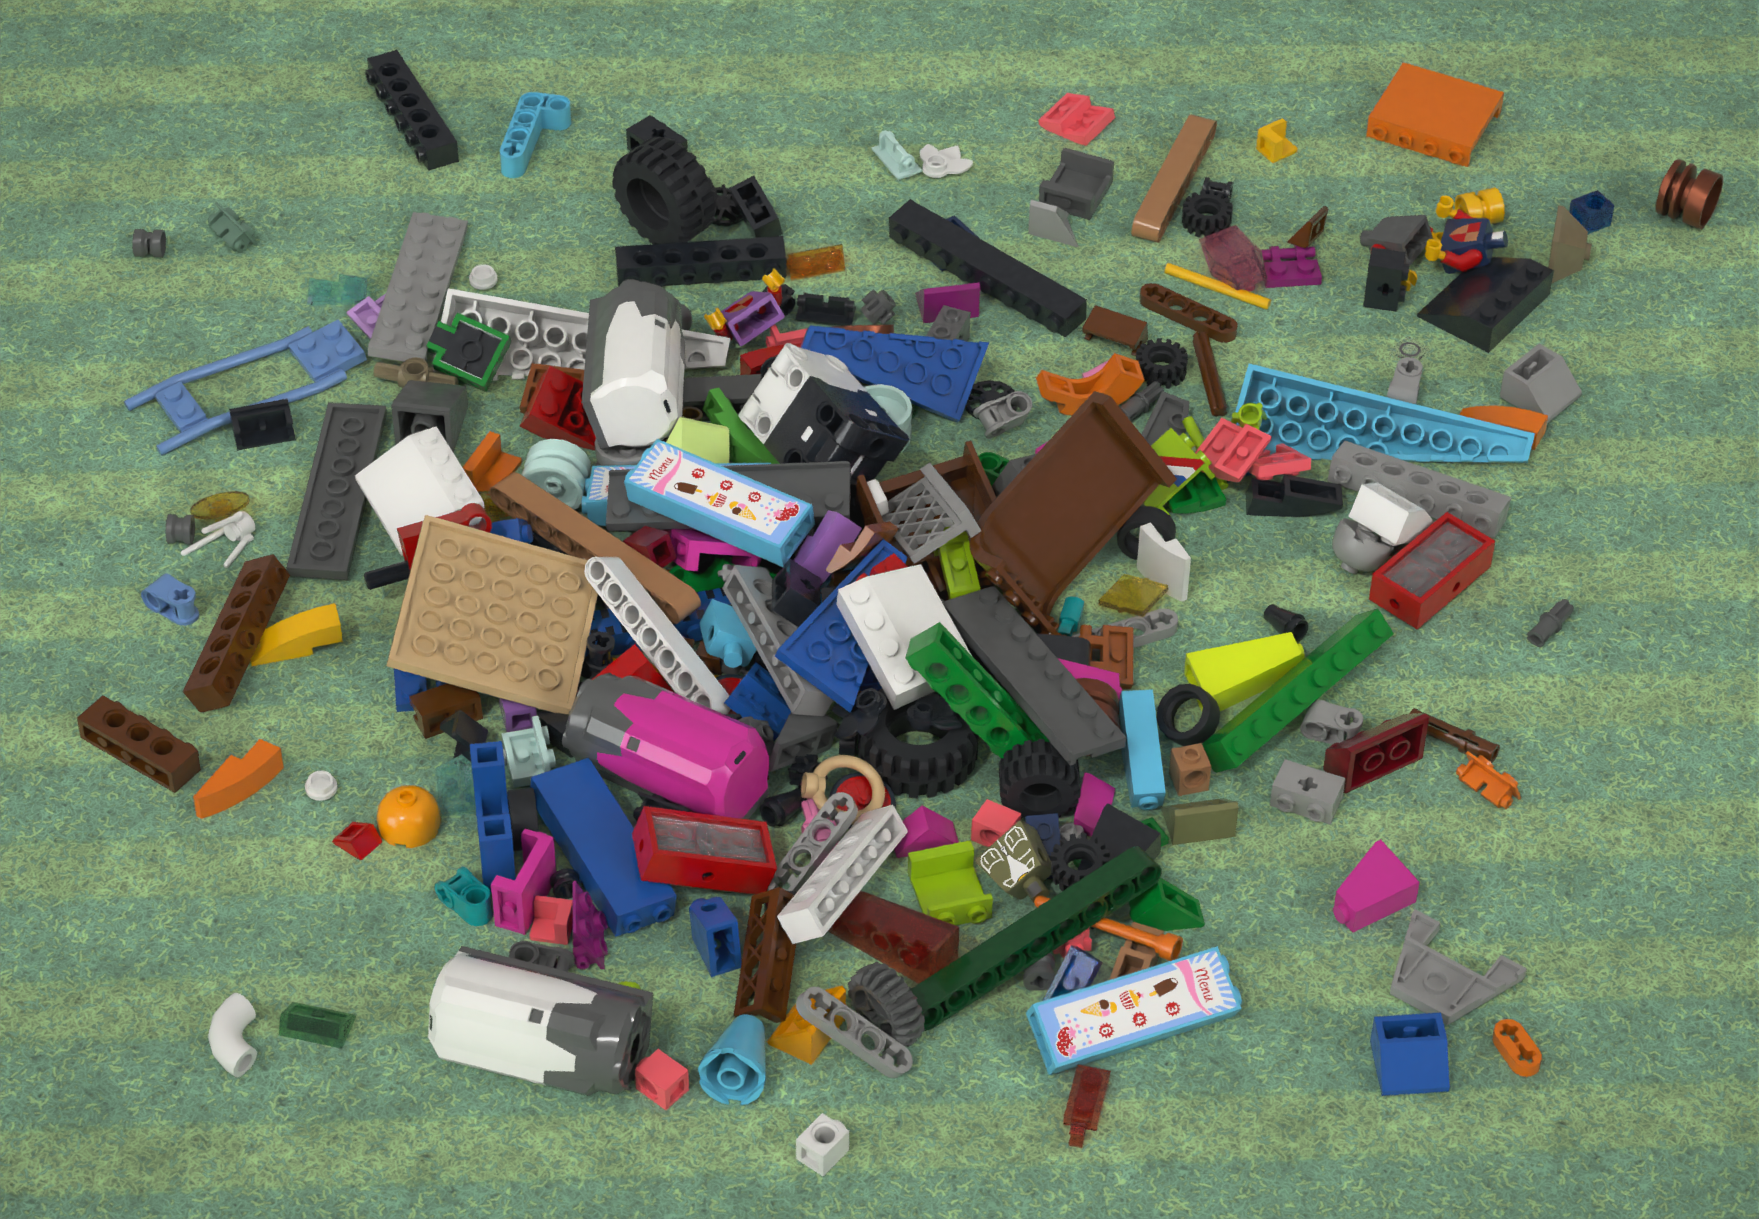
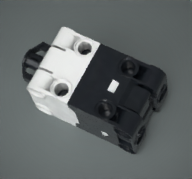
M786 343L778 355L767 359L760 368V383L738 414L739 418L753 431L755 436L758 437L780 464L850 462L851 498H855L858 476L864 475L866 482L876 479L887 461L894 462L910 440L909 436L895 424L850 373L842 361L832 355L820 354L797 347L791 343Z

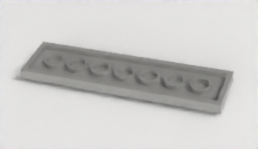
M413 212L368 346V356L405 361L415 357L427 360L429 352L426 345L439 321L445 303L447 290L450 287L467 232V220Z

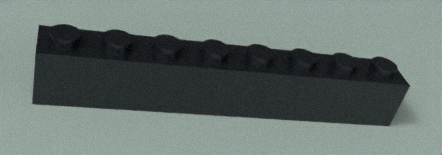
M908 200L889 217V237L896 243L902 244L917 255L930 260L938 267L956 275L962 281L980 283V290L983 293L989 294L1004 305L1017 310L1028 319L1042 324L1049 331L1067 337L1086 320L1087 299L913 200Z

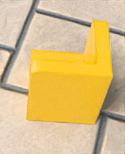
M1283 118L1258 129L1256 149L1272 163L1297 153L1298 149L1285 138L1287 121Z

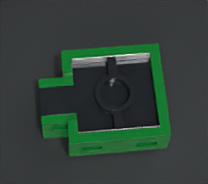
M457 312L451 326L438 321L426 348L429 353L436 355L432 362L435 370L446 375L455 376L459 381L487 392L512 341L509 335Z

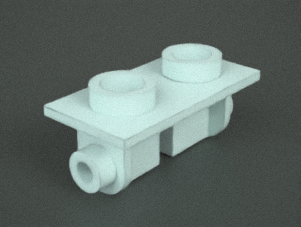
M884 130L879 134V145L872 147V151L897 180L922 172V169L915 163L914 157L905 151L891 131Z

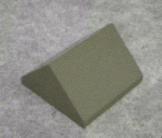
M1220 798L1161 806L1172 845L1231 838L1236 835L1237 801Z

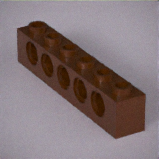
M274 554L244 562L183 689L185 696L199 712H207L230 706L290 577L288 571Z

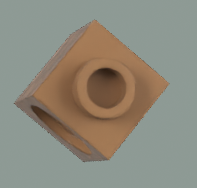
M1202 743L1172 748L1169 775L1178 796L1208 791L1211 764Z

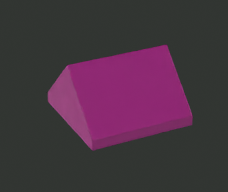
M980 283L926 288L915 293L923 323L934 322L943 305L970 312V318L979 317Z

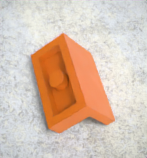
M489 431L462 468L478 493L490 497L489 489L515 472L522 463V459L502 452L500 434Z

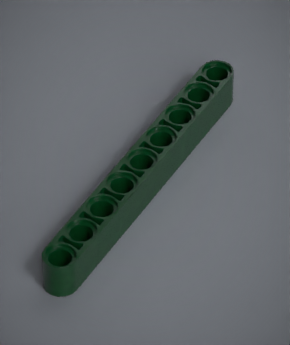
M1138 846L1131 847L911 988L913 995L917 997L918 1005L922 1007L921 1014L925 1018L923 1023L925 1030L935 1028L1153 887L1161 877V867L1142 848Z

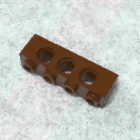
M104 695L77 717L80 737L174 793L201 770L199 753L194 745L181 741L174 737L167 729L155 726L144 716L136 715L126 709L120 702H114Z

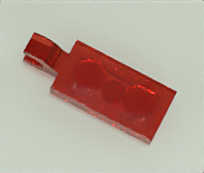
M1077 1064L1063 1125L1071 1126L1069 1146L1082 1148L1086 1130L1097 1131L1110 1081V1070Z

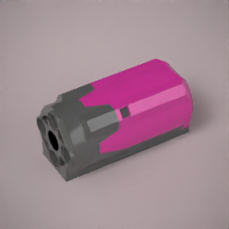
M606 673L593 680L587 679L580 686L568 715L562 745L569 749L576 762L590 758L602 778L637 794L639 792L650 796L657 794L665 798L669 803L683 805L694 813L749 819L769 795L767 782L769 755L765 743L756 728L637 676L620 678L611 673Z

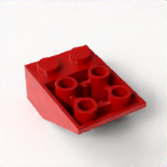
M549 366L538 381L520 427L545 439L565 440L578 447L595 451L596 437L582 404L583 382Z

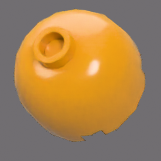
M416 785L396 787L386 793L378 805L377 829L380 836L391 845L395 846L396 843L406 845V848H415L427 844L438 834L442 821L439 805L435 797L422 787Z

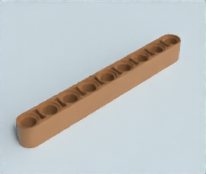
M513 472L489 489L490 497L499 509L514 519L527 520L532 531L568 555L584 560H589L592 557L620 558L672 624H678L701 606L700 598L692 587L521 474Z

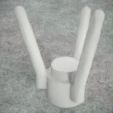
M238 511L231 517L201 530L203 534L215 532L182 550L181 555L185 556L225 534L231 541H240L224 563V567L228 568L244 547L254 540L251 533L255 530V523L248 513Z

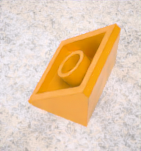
M842 985L825 990L846 1005V989ZM811 998L812 1004L810 1007L815 1010L816 1000ZM795 1003L786 1015L785 1021L780 1023L767 1040V1043L812 1065L831 1037L802 1018L796 1009ZM829 1008L825 1010L827 1013L824 1015V1018L831 1011ZM835 1015L834 1023L839 1029L845 1019L840 1015Z

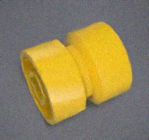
M1497 188L1480 190L1477 195L1474 192L1459 194L1455 198L1454 208L1456 211L1460 209L1472 217L1487 218L1491 224L1501 223L1504 220V202Z

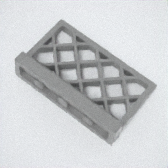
M931 463L920 469L924 478L888 501V514L881 516L884 522L890 521L899 528L894 538L914 564L964 531L971 538L981 532L969 509ZM926 504H931L930 507L924 508ZM914 506L912 510H907L908 507ZM941 515L939 519H934L935 516ZM918 518H923L922 521L916 522ZM906 520L904 524L898 525L900 521ZM933 529L931 533L925 534L927 530ZM910 532H915L913 536H908Z

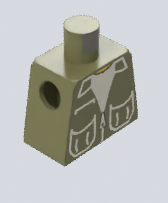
M1019 820L975 859V862L1007 894L1020 900L1028 895L1033 903L1037 896L1048 897L1049 890L1043 881L1051 875V860L1035 827Z

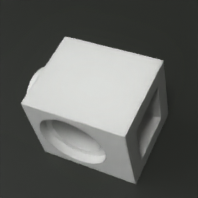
M823 1113L796 1139V1159L821 1176H824L849 1151V1130L840 1121L832 1120Z

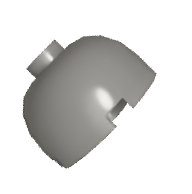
M1347 518L1340 520L1332 539V549L1336 557L1342 561L1341 567L1353 574H1357L1358 570L1371 572L1379 569L1389 558L1394 546L1381 540L1382 536L1379 534L1377 536L1372 532L1365 531L1358 526V522Z

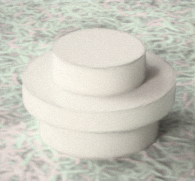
M484 264L474 267L469 276L470 285L480 290L490 289L498 281L494 269Z
M327 771L313 772L305 783L306 794L313 800H327L337 792V781Z

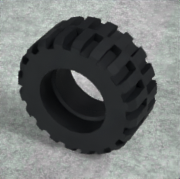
M654 137L646 140L617 161L612 186L616 191L614 196L616 201L620 203L622 214H625L628 218V223L638 230L640 236L648 238L650 243L688 242L712 224L717 210V204L714 203L716 201V193L712 190L713 183L707 177L705 168L697 162V157L692 152L686 151V147L682 144H675V140L664 137Z
M880 689L879 691L884 694L887 703L879 715V722L876 727L864 737L858 733V758L872 765L881 776L883 782L885 781L893 793L898 796L904 793L909 794V798H918V795H927V798L937 796V792L942 791L945 794L953 790L954 784L957 786L961 785L967 779V775H970L975 768V762L978 758L979 735L970 729L968 723L959 714L956 717L962 723L961 728L939 730L933 727L930 730L924 731L914 729L907 718V710L910 706L915 705V701L894 710L884 690ZM920 731L936 735L941 739L930 744L913 745L902 742L896 737L904 733Z

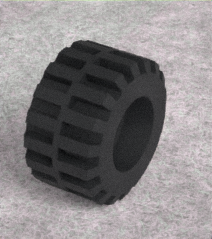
M1038 739V741L1034 742L1028 740L1024 741L1022 745L1016 744L1012 746V750H1007L1004 753V758H1001L999 762V785L1002 805L1020 812L1021 819L1026 816L1058 813V818H1060L1061 814H1068L1072 811V807H1076L1078 798L1081 795L1078 759H1076V764L1069 765L1051 742H1046L1045 739Z

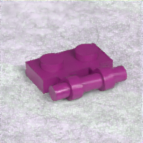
M1294 245V248L1270 246L1269 249L1258 251L1259 261L1270 260V262H1262L1261 265L1266 288L1321 285L1322 275L1317 259H1306L1315 258L1314 246L1307 248ZM1282 259H1295L1292 261H1281Z

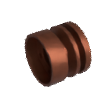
M1677 159L1670 166L1660 185L1656 201V212L1661 215L1668 213L1670 218L1676 219L1683 211V222L1685 224L1703 229L1718 203L1723 187V175L1703 169L1696 178L1697 166L1690 163L1686 167L1685 161Z

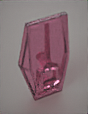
M1236 225L1199 239L1209 271L1213 277L1237 291L1243 288L1246 291H1253L1256 288L1255 283L1267 279L1262 250Z

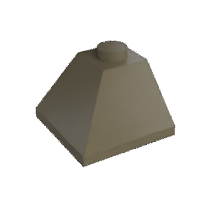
M1558 206L1548 268L1554 270L1552 283L1582 270L1584 260H1589L1592 244L1587 243L1588 231L1564 206Z

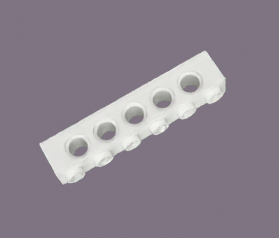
M893 805L862 813L779 913L777 918L792 944L824 936L906 835L908 830Z

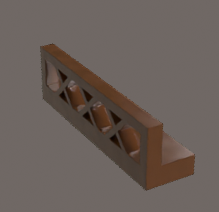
M781 887L758 893L751 897L734 1017L740 1015H761L774 1023L783 1022L786 1019L796 943L792 944L777 918L779 913L794 897L792 893ZM769 902L768 909L761 917L762 904ZM764 931L763 939L756 947L757 939ZM758 961H760L759 969L752 977V970L758 963ZM755 991L753 1005L747 1006L748 999Z

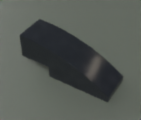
M1285 474L1281 483L1252 478L1246 492V515L1306 517L1341 510L1343 506L1341 484Z

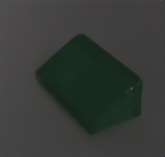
M293 1002L280 1014L279 1035L342 1049L356 1016Z

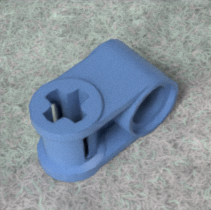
M163 574L141 592V598L150 610L163 615L178 625H190L199 618L198 608L194 606L196 598L194 589L176 580L170 574Z

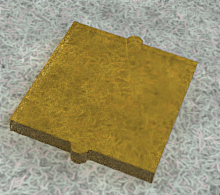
M1123 574L1098 600L1099 606L1118 610L1119 613L1126 612L1144 617L1168 591V585L1151 581L1149 578L1143 579Z

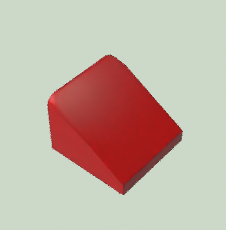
M352 822L332 842L357 859L363 860L382 843V839L373 824Z

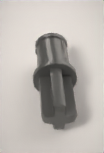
M1153 382L1140 393L1135 392L1129 401L1120 406V408L1129 420L1132 421L1142 412L1146 413L1149 410L1150 404L1160 397L1164 388L1160 386L1159 382Z
M1562 599L1549 612H1544L1540 616L1538 624L1527 633V640L1531 644L1542 647L1551 635L1558 633L1562 629V623L1574 610L1569 600Z

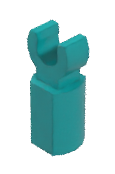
M1066 597L1059 617L1060 626L1058 627V633L1072 636L1073 632H1077L1084 611L1085 601L1081 598Z

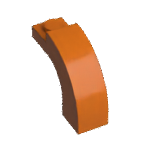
M1116 353L1112 355L1100 371L1086 378L1070 379L1045 370H1041L1036 377L1041 397L1050 402L1055 401L1059 413L1071 416L1094 391L1111 396L1117 405H1120L1130 398L1145 381L1137 360Z

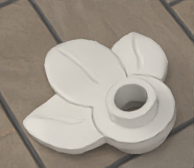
M927 144L920 151V158L923 161L922 171L925 175L932 178H941L947 174L964 173L973 164V161L970 159H960L961 154L958 146L938 151L934 146Z

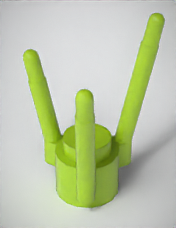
M1246 403L1241 406L1239 412L1232 413L1230 422L1234 424L1239 423L1242 428L1245 424H1248L1259 430L1262 419L1267 420L1268 417L1263 410L1262 403Z

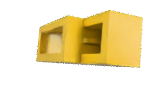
M336 604L316 607L295 614L265 629L251 658V666L313 655V647L343 642Z

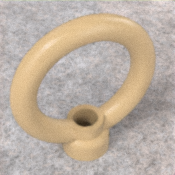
M836 755L822 761L813 773L805 772L803 774L801 796L802 798L813 799L819 810L828 800L824 794L826 788L825 777L830 771L837 768H851L867 778L872 788V799L867 807L858 811L852 825L862 813L879 809L883 806L885 799L883 780L876 769L863 759L851 755ZM837 807L835 808L838 813H839L840 811L846 812V811L841 810V809H839V808H837Z

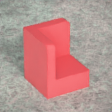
M535 896L533 901L534 921L529 935L530 940L568 945L573 928V900Z

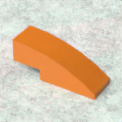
M1495 405L1463 408L1459 414L1535 433L1531 447L1532 450L1536 449L1544 436L1548 415L1535 411Z
M259 739L242 759L230 755L193 796L196 816L203 819L220 813L242 802L263 788L284 768L281 748Z

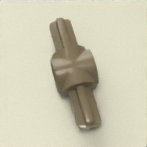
M409 358L401 366L377 362L374 367L375 377L398 381V386L404 388L409 380L458 385L457 377L434 373L433 367L428 366L427 362L422 358Z

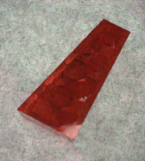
M861 890L828 930V932L876 960L885 963L890 968L895 969L918 984L958 959L960 927Z

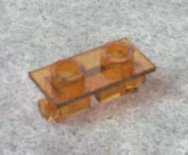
M838 244L789 253L788 258H786V268L790 270L791 281L845 271L843 245Z

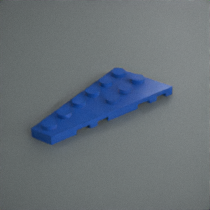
M810 325L807 328L800 348L824 355H832L842 361L858 381L868 385L882 384L893 386L903 391L910 398L912 404L953 422H959L989 345V342L981 341L977 343L960 339H935L934 337L918 335L874 333L875 331L860 332Z
M884 539L777 649L775 654L777 659L848 712H851L869 663L836 605L838 589L856 582L862 573L870 576L872 568L893 553L906 563L907 556Z

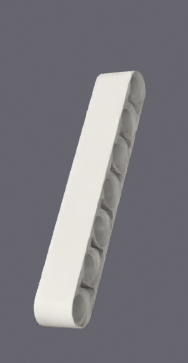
M618 557L590 558L584 570L586 579L678 695L712 710L728 714L730 708L724 704L729 697L726 690L625 563Z

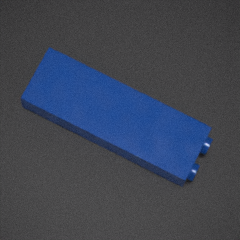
M590 758L531 777L530 788L534 789L538 813L572 868L577 871L580 881L590 894L598 910L604 913L607 924L615 937L625 933L636 932L642 927L656 922H664L671 916H674L677 895L670 884L641 881L632 837L634 827Z

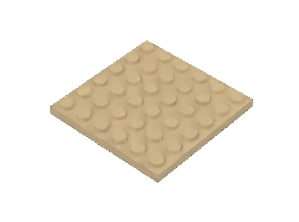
M425 515L386 666L553 713L569 714L576 698L587 647V638L590 633L598 593L585 577L584 570L588 560Z

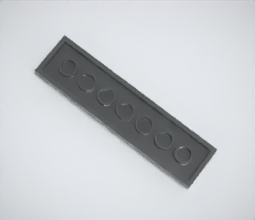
M328 402L286 567L291 577L348 580L367 501L365 494L355 479V475L377 459L387 417L386 406Z

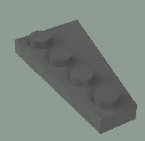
M1162 391L1142 432V436L1150 446L1170 428L1179 436L1183 432L1186 433L1182 421L1188 417L1189 401Z

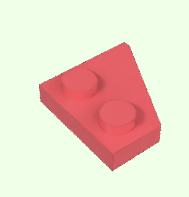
M1282 443L1276 445V452L1271 455L1270 450H1264L1248 472L1258 480H1271L1274 475L1281 474L1297 476L1300 471L1311 470V458Z

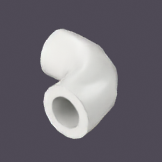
M233 993L213 1014L208 1039L214 1058L227 1072L238 1078L252 1067L257 1057L256 1049L250 1046L242 1036L243 1030L255 1019L256 1013L252 1004L243 995Z

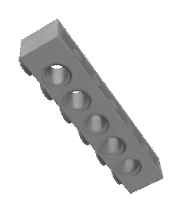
M1344 441L1332 456L1327 480L1358 492L1362 484L1378 482L1424 509L1431 517L1439 519L1448 512L1492 538H1495L1504 525L1511 501L1510 496L1348 441Z
M734 565L722 589L789 709L795 715L824 716L834 700L775 657L777 649L798 627L772 611V578L764 567Z

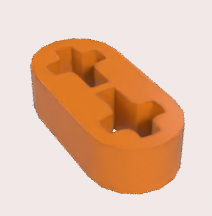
M1504 1019L1497 1022L1494 1026L1492 1041L1509 1067L1520 1076L1529 1077L1535 1075L1540 1069L1542 1054L1519 1022L1512 1019ZM1514 1035V1040L1512 1041L1509 1036ZM1520 1055H1522L1525 1060L1520 1061Z

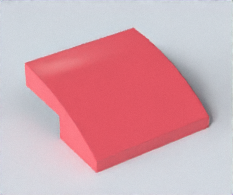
M1066 93L1038 122L1041 127L1077 144L1087 146L1115 119V113L1113 108L1091 105L1089 96Z
M1221 418L1195 453L1201 450L1212 462L1208 468L1214 473L1216 478L1240 482L1272 440V437L1248 424H1245L1242 428Z

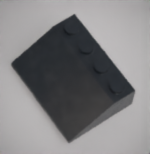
M1492 257L1488 265L1472 268L1459 274L1417 313V317L1489 353L1550 295L1554 270L1530 258Z

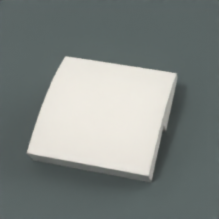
M1151 523L1140 526L1137 569L1151 584L1165 594L1179 601L1187 600L1191 557L1177 539L1165 542Z

